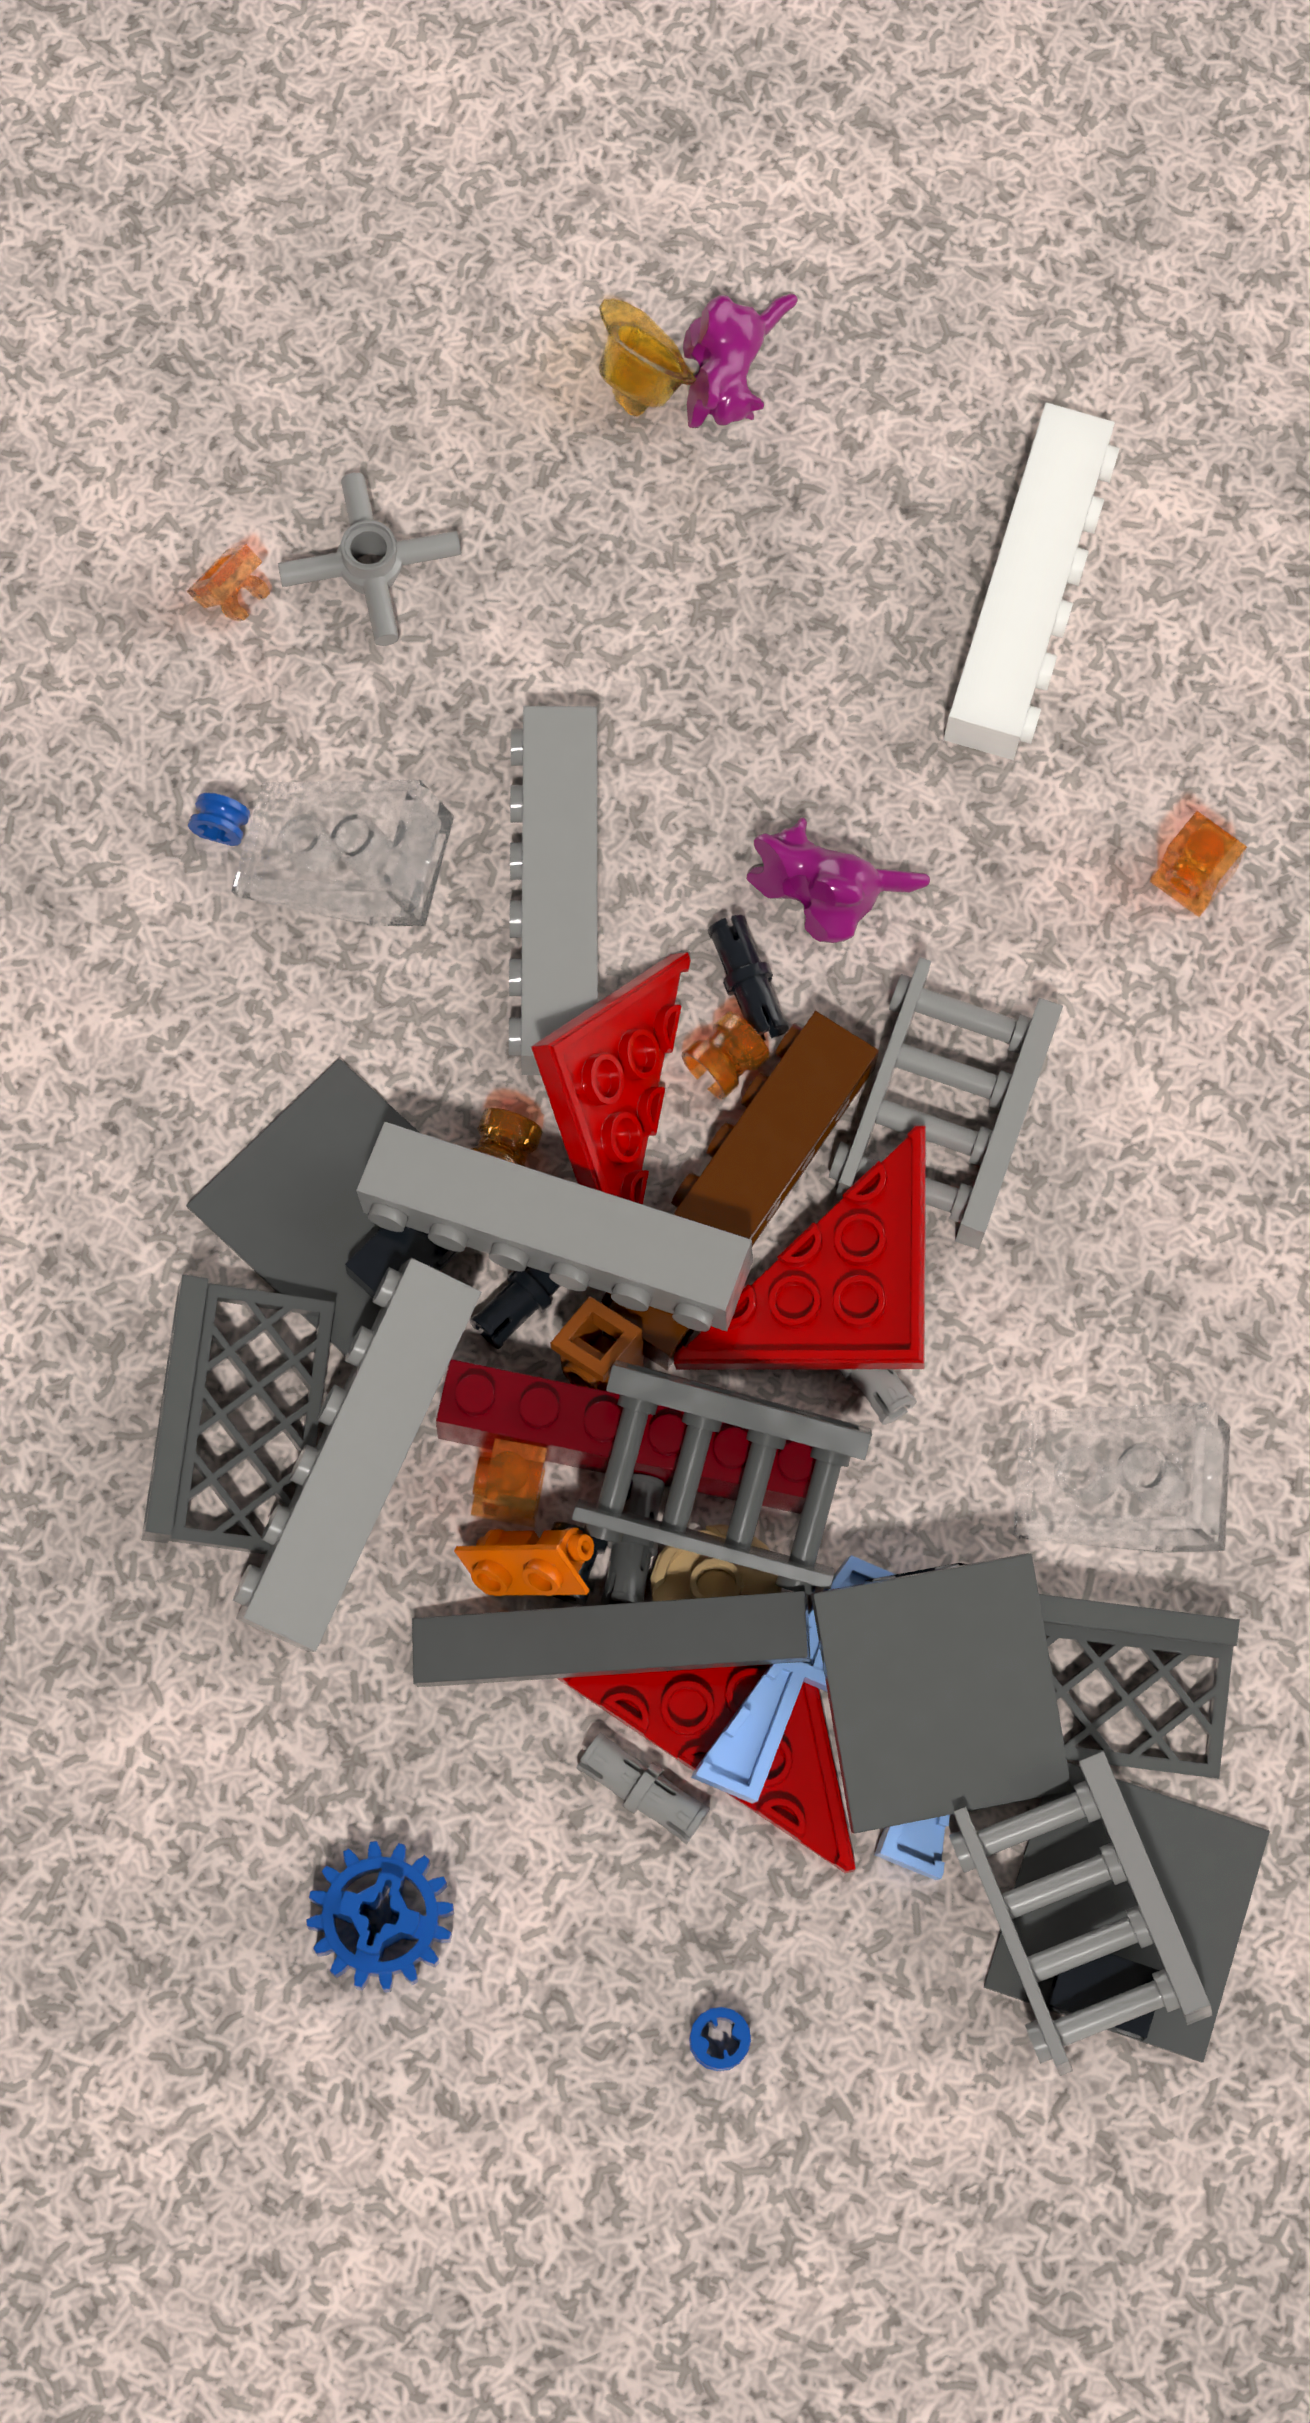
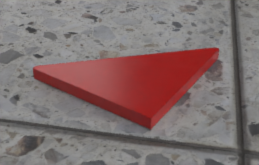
M688 952L670 954L531 1046L577 1183L642 1205L649 1171L642 1170L648 1137L657 1134L666 1089L665 1087H659L664 1056L666 1053H672L682 1007L678 1004L675 1005L680 975L682 972L689 971L691 959Z
M915 1126L907 1134V1138L882 1162L878 1161L843 1194V1199L816 1224L813 1222L777 1256L778 1260L751 1286L748 1284L742 1290L728 1331L711 1326L709 1331H702L686 1347L682 1346L674 1354L676 1370L925 1369L926 1126Z
M770 1664L557 1679L694 1771ZM803 1682L758 1801L750 1803L731 1794L728 1795L842 1872H854L856 1867L819 1690L817 1687Z

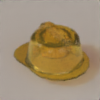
M614 298L603 300L599 306V311L609 335L599 363V373L604 381L612 387L615 399L629 415L638 417L648 407L660 408L670 399L681 384L693 385L696 378L687 368L675 342L645 312Z

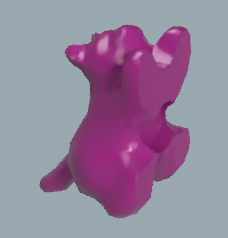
M790 293L774 299L760 315L753 307L735 304L727 295H718L708 302L702 311V316L692 322L685 333L683 352L684 358L693 359L698 362L700 370L692 378L687 397V417L690 428H699L708 414L712 415L715 422L721 426L741 421L744 418L754 420L752 411L764 408V402L749 390L746 377L753 360L764 342L765 336L797 304L798 298L795 294Z
M804 817L800 818L793 827L783 829L777 834L769 835L765 833L755 837L754 847L762 858L764 866L752 868L746 877L747 881L767 898L800 901L804 905L805 930L813 939L827 943L844 942L852 938L858 922L872 910L880 892L910 893L927 887L930 883V877L925 873L875 869L870 862L854 854L828 850L814 845L806 837L807 820Z

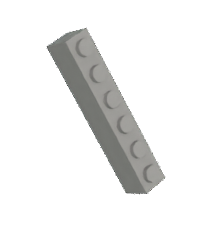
M523 706V729H511V766H523V785H511L510 822L523 823L522 843H510V880H522V900H510V938H522V959H509V996H521V1018H509V1056H521L522 1075H540L531 1046L598 1003L597 707Z
M384 1122L356 1190L363 1212L368 1214V1219L384 1229L402 1232L406 1226L427 1233L428 1238L433 1243L448 1250L462 1252L465 1246L488 1253L491 1261L509 1270L524 1271L526 1266L550 1273L549 1277L552 1281L574 1291H585L587 1286L611 1293L612 1300L632 1310L647 1311L648 1307L651 1306L672 1313V1317L676 1322L697 1331H709L711 1326L728 1331L753 1263L751 1239L388 1122Z
M413 1258L404 1262L400 1266L399 1271L390 1267L387 1269L372 1301L381 1306L378 1316L371 1330L364 1326L360 1327L347 1352L345 1361L354 1365L343 1389L333 1385L319 1412L317 1420L326 1424L316 1448L307 1444L304 1446L291 1472L289 1480L299 1484L288 1508L278 1504L265 1527L261 1540L271 1545L260 1568L251 1564L248 1566L236 1589L233 1601L242 1604L236 1617L237 1620L307 1652H316L478 1302L481 1291Z

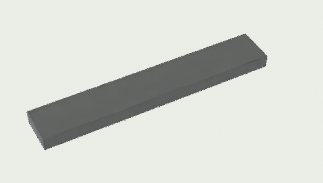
M805 1591L412 1618L413 1684L417 1687L811 1661L808 1598Z

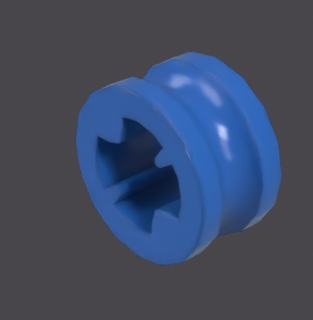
M216 793L200 794L195 802L196 808L200 812L190 817L188 822L189 829L200 838L229 846H238L243 839V831L239 826L248 823L250 811L240 802Z
M725 2007L710 2008L700 2014L692 2026L689 2037L690 2050L696 2061L706 2069L714 2071L730 2070L739 2065L749 2051L751 2043L750 2028L745 2019L735 2010ZM717 2020L727 2021L732 2024L731 2037L739 2042L737 2051L730 2056L727 2050H724L722 2059L711 2057L706 2053L709 2048V2041L700 2036L702 2029L708 2023H711L713 2029H716L718 2026Z

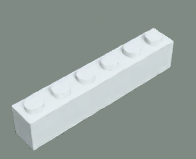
M1045 403L949 714L943 740L1014 760L1019 741L1028 744L1032 743L1041 708L1030 706L1035 688L1047 691L1057 655L1047 653L1046 651L1051 635L1063 638L1073 603L1062 600L1067 583L1079 586L1089 553L1088 550L1078 548L1082 531L1091 534L1095 533L1104 503L1103 498L1093 496L1098 480L1110 483L1120 449L1119 447L1109 445L1115 422Z

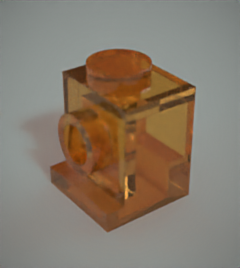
M1196 811L1168 845L1160 867L1150 882L1200 918L1236 873L1247 846Z
M495 1439L493 1452H483V1456H480L473 1485L474 1500L471 1516L535 1528L547 1468V1448Z

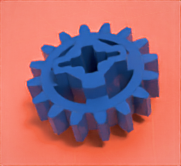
M377 1841L370 1842L367 1859L359 1861L356 1854L350 1849L343 1851L347 1868L339 1873L337 1870L325 1866L322 1873L331 1886L327 1892L315 1890L311 1891L309 1895L310 1901L323 1909L322 1914L306 1919L307 1927L311 1931L324 1932L326 1936L313 1947L318 1957L334 1952L337 1957L330 1969L331 1974L338 1978L351 1968L355 1971L354 1985L358 1990L363 1991L369 1982L370 1976L379 1977L384 1993L392 1991L393 1975L400 1973L404 1975L411 1985L416 1984L418 1977L414 1966L418 1962L423 1961L425 1964L435 1968L440 1963L439 1958L431 1949L433 1942H451L452 1933L446 1928L439 1926L438 1923L439 1919L454 1915L453 1903L437 1902L435 1898L447 1888L444 1876L427 1881L424 1876L430 1867V1859L424 1855L411 1866L406 1863V1846L400 1843L393 1850L391 1857H382ZM379 1873L376 1884L358 1894L346 1890L359 1878ZM406 1880L411 1882L423 1897L426 1906V1916L421 1915L420 1912L408 1909L404 1902L402 1893ZM390 1888L388 1894L392 1914L399 1919L396 1925L385 1923L381 1928V1932L376 1933L374 1943L370 1946L373 1939L371 1924L363 1913L366 1908L376 1910L381 1900H385L387 1891ZM335 1918L354 1924L359 1934L355 1955L339 1939ZM402 1939L417 1942L411 1950L401 1957L380 1962L385 1949Z

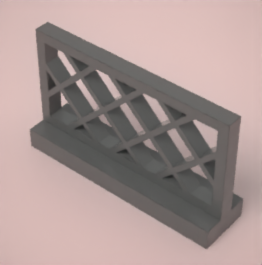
M182 1274L177 1290L141 1540L160 1543L172 1541L251 1553H267L271 1544L261 1540L262 1537L246 1516L274 1495L282 1506L288 1508L291 1499L284 1492L283 1488L293 1481L289 1480L290 1473L277 1482L255 1452L282 1432L286 1434L299 1453H301L306 1444L314 1448L316 1447L319 1425L317 1418L321 1410L335 1302L208 1283V1278ZM217 1301L244 1305L259 1326L230 1346L214 1325ZM258 1307L279 1311L267 1319ZM291 1312L318 1316L315 1341L296 1355H294L273 1327V1325ZM262 1333H265L287 1362L258 1382L237 1355V1352ZM213 1339L222 1353L209 1361ZM313 1353L310 1375L301 1364V1361ZM228 1359L250 1389L221 1409L205 1388L207 1374ZM290 1369H293L307 1387L308 1397L307 1404L286 1419L264 1389ZM256 1395L278 1425L249 1446L227 1416ZM204 1402L213 1416L200 1425ZM305 1416L301 1438L292 1425ZM219 1422L241 1453L212 1473L197 1454L196 1447L198 1437ZM247 1459L269 1487V1490L240 1510L218 1480ZM195 1466L205 1480L191 1489L193 1468ZM210 1486L232 1517L214 1531L186 1528L189 1501ZM238 1523L247 1536L225 1532Z
M1039 1594L1045 1634L1047 1636V1646H1050L1059 1638L1074 1640L1091 1661L1090 1664L1063 1685L1060 1684L1052 1673L1056 1699L1061 1698L1084 1727L1064 1744L1066 1758L1081 1761L1104 1751L1109 1765L1219 1779L1233 1646H1237L1240 1619ZM1087 1642L1109 1644L1112 1646L1098 1656ZM1123 1647L1139 1648L1157 1670L1129 1693L1123 1689L1104 1664ZM1153 1650L1178 1654L1163 1664ZM1190 1655L1216 1658L1213 1686L1195 1701H1192L1169 1671ZM1097 1669L1120 1700L1090 1722L1067 1692ZM1160 1678H1163L1186 1708L1156 1731L1133 1700ZM1211 1699L1208 1722L1199 1708ZM1125 1706L1149 1735L1146 1740L1128 1754L1114 1752L1096 1730ZM1190 1715L1194 1717L1208 1735L1205 1763L1179 1760L1162 1738ZM1090 1735L1101 1750L1075 1746ZM1156 1744L1166 1758L1143 1756L1141 1754Z

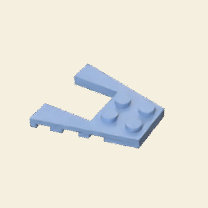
M851 1555L844 1560L834 1574L831 1589L864 1584V1580L896 1574ZM813 1605L808 1611L811 1661L770 1664L693 1771L691 1778L747 1802L755 1803L758 1801L803 1682L827 1692ZM950 1815L885 1827L874 1855L931 1879H942L945 1862H942L945 1827L949 1826Z

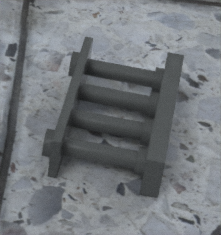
M616 1360L612 1366L606 1391L620 1394L617 1405L623 1407L598 1504L579 1499L573 1512L572 1520L585 1523L583 1532L598 1539L621 1543L623 1535L627 1534L778 1575L775 1583L777 1586L794 1592L805 1591L807 1595L814 1593L816 1586L831 1589L834 1568L818 1564L816 1559L841 1466L848 1467L851 1457L861 1460L866 1459L872 1437L871 1428ZM658 1405L683 1411L681 1422L687 1424L662 1521L623 1511L648 1415H656ZM722 1422L748 1429L746 1440L751 1441L726 1538L687 1528L712 1433L720 1432ZM786 1440L812 1446L810 1457L816 1459L790 1556L751 1546L777 1449H784Z

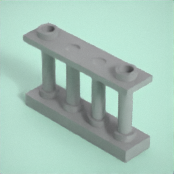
M919 957L913 977L900 975L889 1010L899 1013L897 1022L853 1145L840 1142L829 1178L839 1181L835 1200L840 1202L843 1199V1194L854 1185L855 1180L858 1181L878 1162L864 1156L875 1123L908 1134L915 1126H926V1141L971 1156L970 1163L981 1166L974 1187L961 1183L960 1189L926 1178V1205L950 1212L949 1219L961 1223L955 1242L979 1250L1063 1005L1039 998L1032 1018L1020 1014L1019 1019L1016 1020L925 989L924 986L931 961ZM915 1012L1010 1044L1008 1050L1019 1054L1013 1074L1001 1070L999 1076L904 1044ZM895 1067L989 1099L988 1106L1000 1110L994 1129L991 1130L981 1126L980 1131L977 1132L884 1100Z
M1104 1751L1079 1761L1085 1781L1073 1785L1074 1793L977 1832L967 1808H961L954 1811L961 1831L949 1835L963 1872L966 1873L977 1869L1037 2020L1025 2024L1038 2060L1041 2064L1053 2059L1060 2076L1073 2071L1064 2050L1065 2046L1162 2007H1165L1168 2013L1180 2008L1187 2025L1212 2016L1210 2002ZM1086 1817L1088 1823L1101 1818L1111 1843L1099 1847L1100 1855L1001 1894L987 1859L988 1856ZM1111 1879L1114 1885L1127 1881L1137 1906L1125 1910L1128 1917L1031 1956H1026L1012 1919ZM1135 1943H1139L1141 1949L1152 1944L1154 1945L1163 1966L1162 1970L1152 1973L1154 1981L1054 2021L1052 2020L1038 1982Z

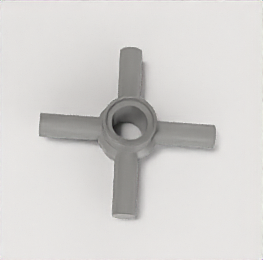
M351 473L341 479L350 527L345 531L337 553L278 563L282 587L342 577L353 590L365 594L375 644L388 646L399 640L389 588L394 584L402 566L461 555L457 531L397 542L387 526L373 519L364 475L361 473ZM366 554H376L382 557L379 562L374 564H363L357 561L358 558Z

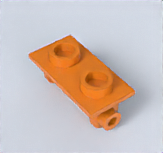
M579 1528L544 1530L540 1538L535 1531L492 1529L485 1536L478 1539L476 1546H456L454 1550L471 1574L474 1584L490 1596L587 1595L590 1591L578 1572L583 1563L591 1559L594 1552V1543L592 1538L584 1534Z

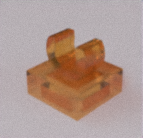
M247 544L227 549L187 590L188 594L202 607L209 608L220 605L226 617L238 622L245 620L249 616L247 611L238 602V592L241 588L247 589L252 596L259 600L265 599L270 594L267 584L261 578L250 575L262 561Z

